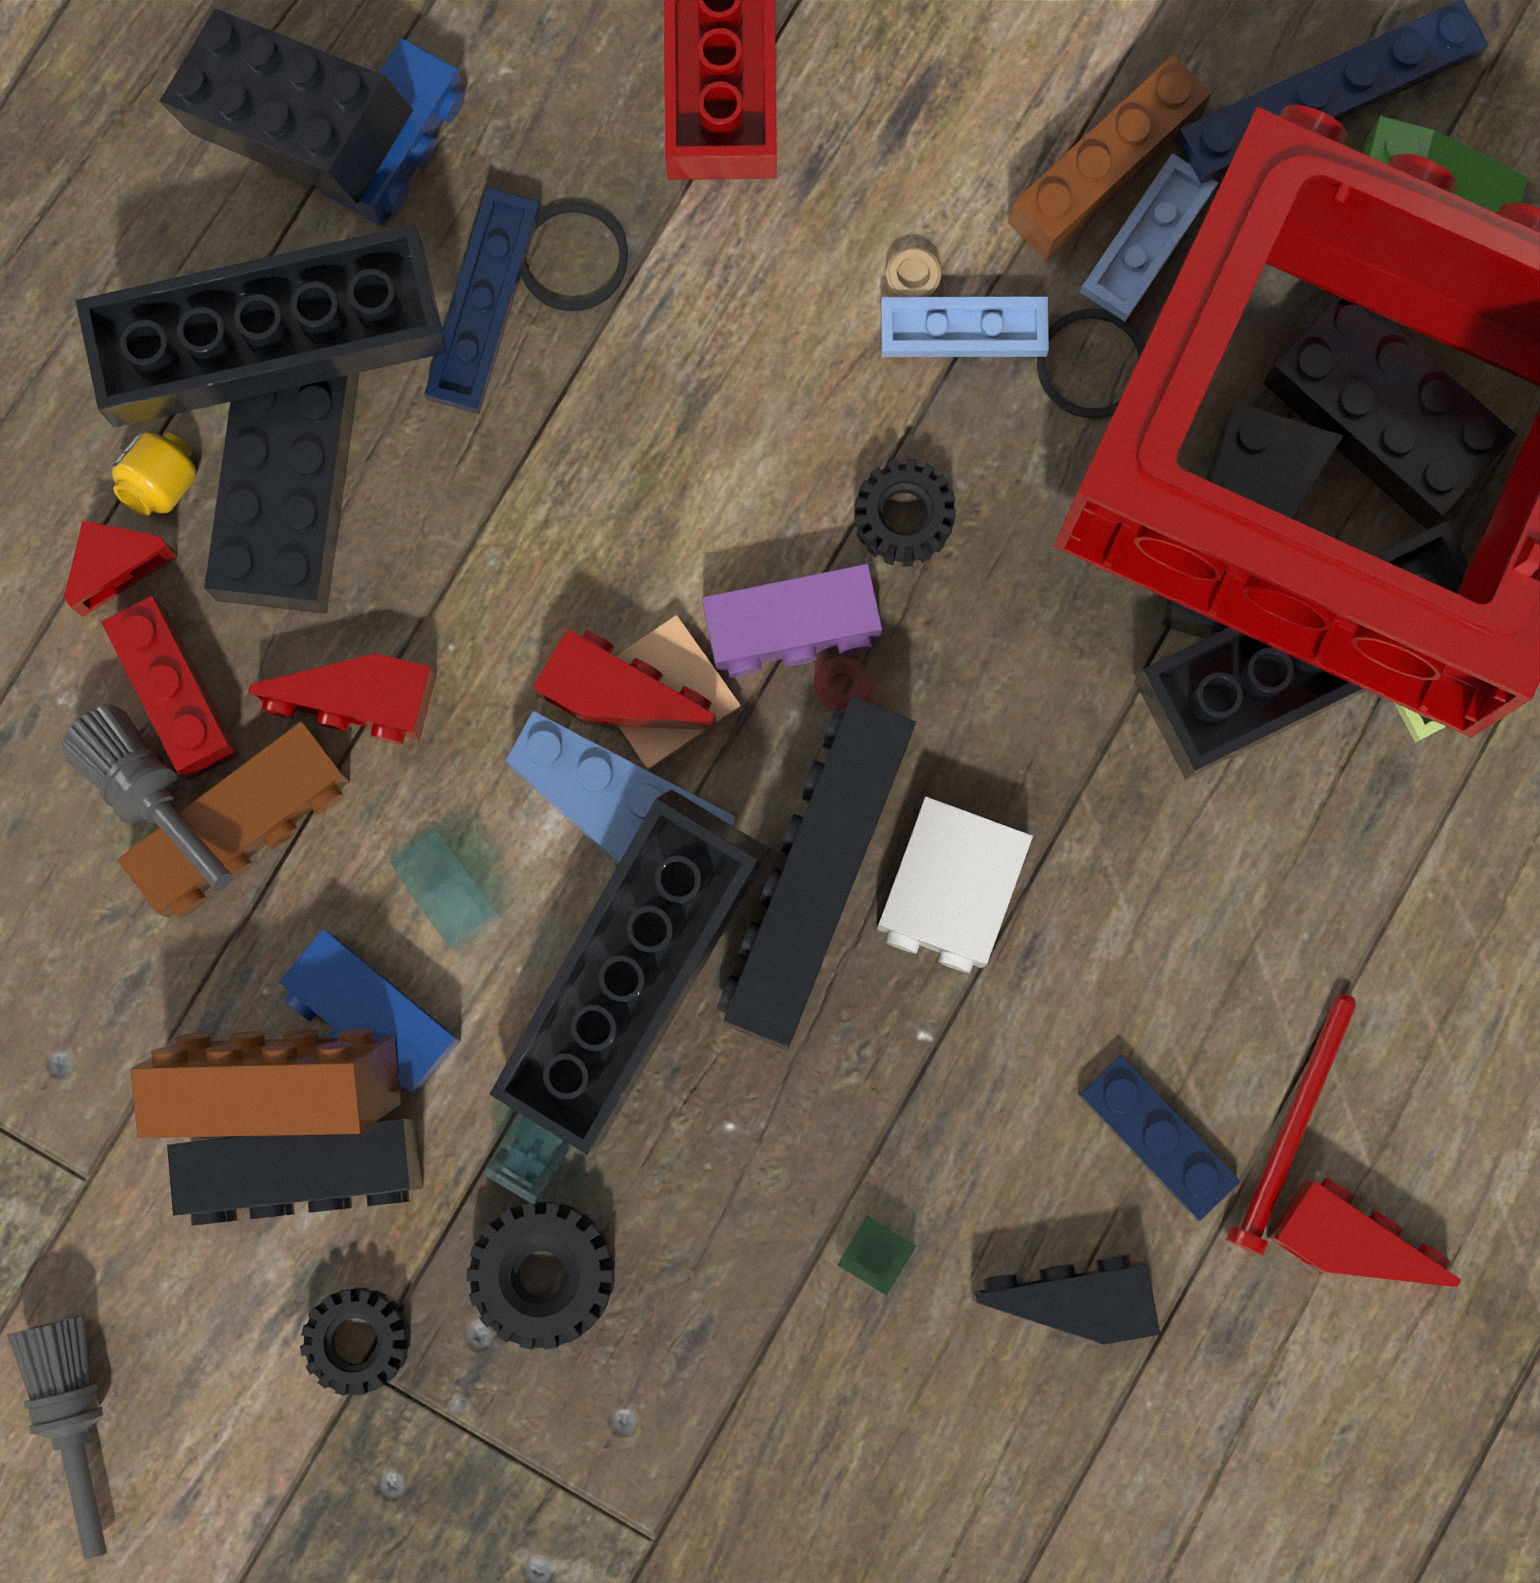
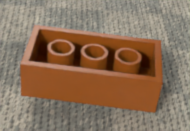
M371 1028L344 1030L338 1033L337 1038H319V1031L312 1029L285 1033L283 1035L284 1039H265L264 1032L262 1031L235 1033L229 1036V1040L211 1041L210 1033L204 1032L177 1036L175 1038L176 1044L152 1050L151 1058L130 1069L137 1137L361 1134L401 1104L395 1036H374V1031Z

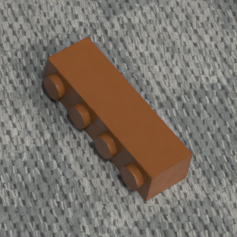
M1172 55L1014 201L1008 224L1045 261L1049 260L1177 141L1175 136L1181 127L1195 122L1203 116L1212 93Z
M301 721L180 811L179 814L233 875V881L253 865L249 858L263 847L268 845L270 849H274L289 840L298 831L295 823L312 810L316 815H319L338 803L344 796L340 789L350 783V781L313 732ZM160 827L117 859L159 915L170 918L176 914L179 918H183L207 900L203 892L211 887L210 884Z

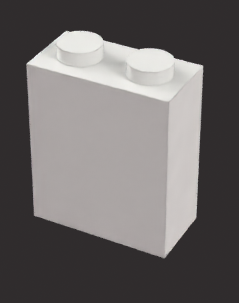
M925 797L877 926V930L887 933L884 942L915 954L918 951L919 945L941 953L938 960L939 963L965 973H970L973 965L984 968L988 963L1033 836Z

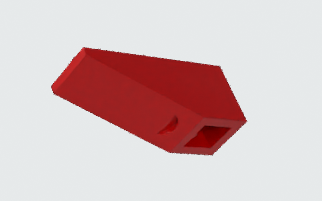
M567 629L533 685V689L539 698L586 725L713 730L717 724L716 715L709 711L712 702L686 686H683L679 693L660 682L663 674L656 668L638 658H634L631 664L624 662L611 654L615 648L613 644L587 629L582 636Z
M375 653L250 684L248 693L257 701L263 702L261 707L263 712L289 719H294L296 711L317 715L315 722L317 725L342 732H348L350 724L371 728L370 737L403 745L405 737L417 740L421 738L437 676L430 666Z
M1324 1178L1321 1184L1316 1181L1304 1180L1267 1236L1275 1244L1317 1271L1458 1287L1461 1282L1460 1278L1447 1270L1452 1263L1447 1257L1424 1243H1421L1419 1248L1415 1249L1399 1238L1403 1229L1398 1224L1375 1210L1372 1211L1369 1217L1350 1205L1354 1195L1328 1178Z

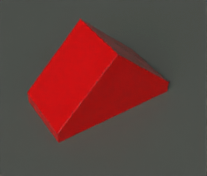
M82 520L64 599L73 610L84 617L176 559L177 556L160 536Z

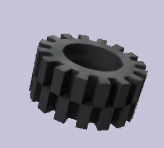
M897 459L887 462L886 468L882 470L878 466L871 472L870 478L867 481H863L859 488L858 497H856L854 524L858 529L857 536L861 544L864 542L869 547L868 552L876 558L877 555L885 558L884 563L893 565L894 561L903 562V567L913 566L914 561L921 560L922 563L930 560L933 553L936 551L939 553L945 546L956 517V509H954L956 499L953 490L949 491L947 488L948 480L943 474L939 477L933 473L935 467L927 463L924 468L915 465V459H906V464H898ZM900 493H908L918 497L926 508L927 516L924 524L916 531L910 533H901L893 530L888 526L883 516V507L888 499Z
M367 1288L345 1289L324 1298L309 1313V1321L303 1325L301 1336H304V1344L300 1346L301 1356H306L308 1365L305 1367L310 1375L314 1373L319 1379L317 1383L323 1388L330 1387L335 1390L336 1394L344 1396L346 1394L364 1395L390 1382L397 1375L398 1370L404 1366L407 1356H405L406 1351L410 1347L411 1337L407 1336L406 1329L409 1325L406 1317L403 1318L398 1311L400 1307L395 1301H389L385 1298L386 1294L377 1290L370 1291ZM351 1318H359L370 1323L375 1329L378 1338V1345L374 1355L362 1364H352L344 1361L337 1354L334 1346V1336L337 1328L344 1321Z

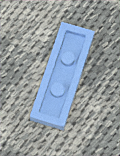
M1172 153L1082 285L1080 293L1126 322L1216 189L1218 182L1211 179L1201 184L1191 165Z
M1048 297L881 298V357H1047L1049 351Z

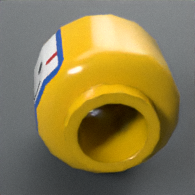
M151 432L137 435L113 465L112 477L115 482L113 488L115 495L123 504L140 515L149 516L151 513H169L190 489L197 476L195 466L189 458L192 455L190 447L181 438L169 432H166L163 436Z

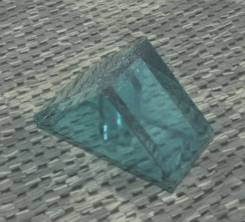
M523 1116L490 1162L483 1175L535 1205L542 1201L572 1151L573 1146Z

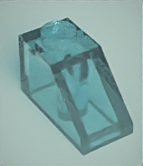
M433 828L389 861L414 900L447 945L454 951H459L502 919L436 828Z

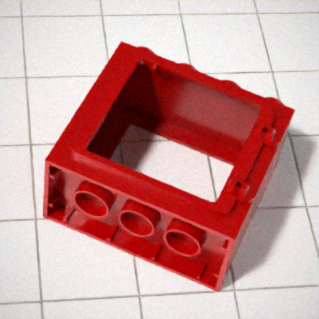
M1288 105L1282 109L1278 116L1257 107L1078 489L1053 547L1472 738L1532 700L1540 682V407L1457 593L1183 470L1177 464L1176 456L1265 264L1540 387V208L1522 203H1507L1499 208L1498 213H1495L1455 195L1454 192L1457 187L1456 178L1446 168L1430 159L1413 154H1397L1391 157L1387 165L1345 146L1348 138L1346 129L1336 119L1320 110L1303 105Z

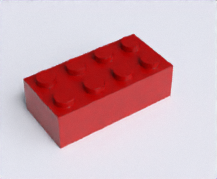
M664 0L665 163L667 180L777 179L775 0Z

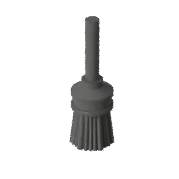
M104 703L97 710L94 709L90 713H85L82 719L78 718L75 720L73 726L67 730V735L64 736L65 740L61 742L63 745L62 751L66 755L65 761L100 790L101 798L107 805L113 807L115 814L121 821L125 823H138L145 820L149 824L156 823L215 891L227 887L231 883L233 875L174 809L175 799L173 795L178 787L177 774L170 766L165 765L163 758L157 751L149 749L128 714L121 708L112 706V704L107 706Z
M85 1315L20 1330L7 1334L29 1396V1400L24 1401L25 1409L29 1410L32 1425L29 1426L30 1434L50 1438L53 1450H61L84 1559L107 1553L84 1443L90 1441L88 1428L102 1417L104 1413L103 1408L99 1407L96 1391H98L97 1383L90 1382Z

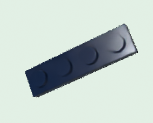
M486 187L443 329L448 353L435 356L424 392L426 400L480 415L541 210L539 201Z

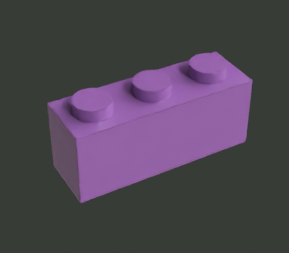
M868 564L702 597L703 611L715 669L717 672L728 670L729 677L731 678L758 673L762 671L761 663L783 659L784 666L810 663L817 660L816 652L838 648L839 655L861 653L871 649V641L879 640L882 632Z

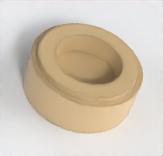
M919 247L904 248L895 253L889 260L885 276L887 290L892 297H934L940 284L941 268L935 256L929 251Z

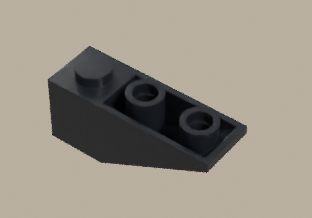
M1131 1254L1097 1259L1098 1270L1075 1274L1074 1264L1040 1269L1041 1280L1018 1283L1017 1274L983 1279L984 1290L971 1292L973 1301L978 1304L1102 1345L1161 1335L1148 1265L1143 1263L1132 1264Z

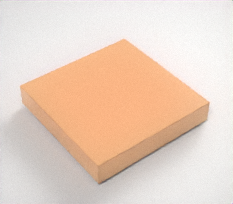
M677 615L616 656L628 664H631L634 658L648 663L663 674L660 682L678 693L683 686H686L712 702L709 711L716 715L717 724L741 709L737 699ZM617 726L648 771H651L709 731Z

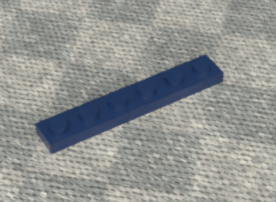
M1458 0L1181 127L1175 138L1198 180L1203 184L1227 172L1257 107L1279 116L1282 109L1288 105H1303L1320 110L1339 121L1481 55L1489 44L1464 1Z

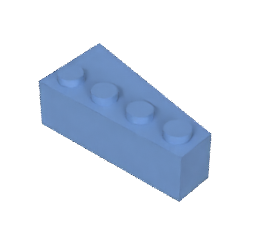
M532 711L506 759L507 764L514 773L618 865L655 799L671 789L734 827L736 825L735 816L535 711Z

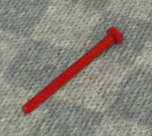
M1341 993L1334 999L1240 1229L1231 1227L1226 1241L1246 1251L1264 1256L1268 1242L1261 1239L1356 1009L1355 998Z

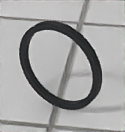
M577 202L557 204L539 213L534 232L548 219L564 213H582L600 220L613 233L619 247L620 255L616 274L603 291L581 301H563L541 291L532 281L527 271L526 260L521 278L530 293L549 307L562 311L587 310L606 301L620 286L628 263L625 238L616 222L602 210Z
M1087 308L1073 311L1057 320L1048 330V342L1050 344L1059 330L1074 321L1087 318L1102 319L1117 325L1127 333L1137 349L1139 359L1145 348L1141 335L1129 321L1124 322L1108 310ZM1037 357V372L1040 383L1047 396L1058 407L1070 414L1084 418H1101L1114 414L1119 401L1107 407L1085 408L1064 399L1054 389L1048 378L1046 357Z

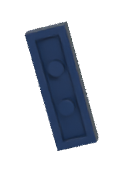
M1122 1055L1118 1056L1078 1094L1196 1221L1204 1218L1241 1182Z

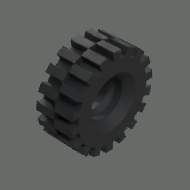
M533 1202L508 1209L501 1213L492 1223H488L482 1230L481 1237L473 1245L469 1255L472 1258L470 1268H467L466 1282L470 1281L471 1293L468 1295L472 1307L476 1305L481 1315L479 1319L486 1328L490 1326L496 1331L498 1338L505 1342L511 1341L519 1344L520 1348L531 1350L533 1348H544V1350L557 1348L559 1345L570 1343L579 1338L602 1316L613 1292L615 1282L613 1280V1269L615 1265L606 1237L594 1225L595 1222L587 1215H583L574 1210L575 1208L565 1204ZM539 1251L555 1255L561 1261L565 1273L561 1288L555 1294L543 1298L529 1294L523 1288L519 1277L520 1267L525 1258Z

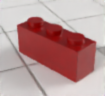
M150 596L101 621L176 772L192 780L240 755L173 621L163 605L153 596Z

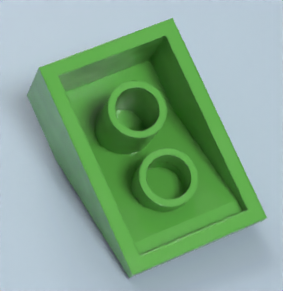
M1383 116L1379 117L1368 135L1363 154L1387 165L1391 157L1397 154H1413L1430 159L1446 168L1456 178L1457 187L1454 192L1455 195L1495 213H1498L1499 208L1504 204L1522 202L1528 178L1436 130Z

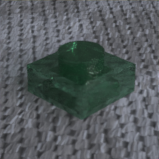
M866 1215L837 1265L887 1296L916 1245Z

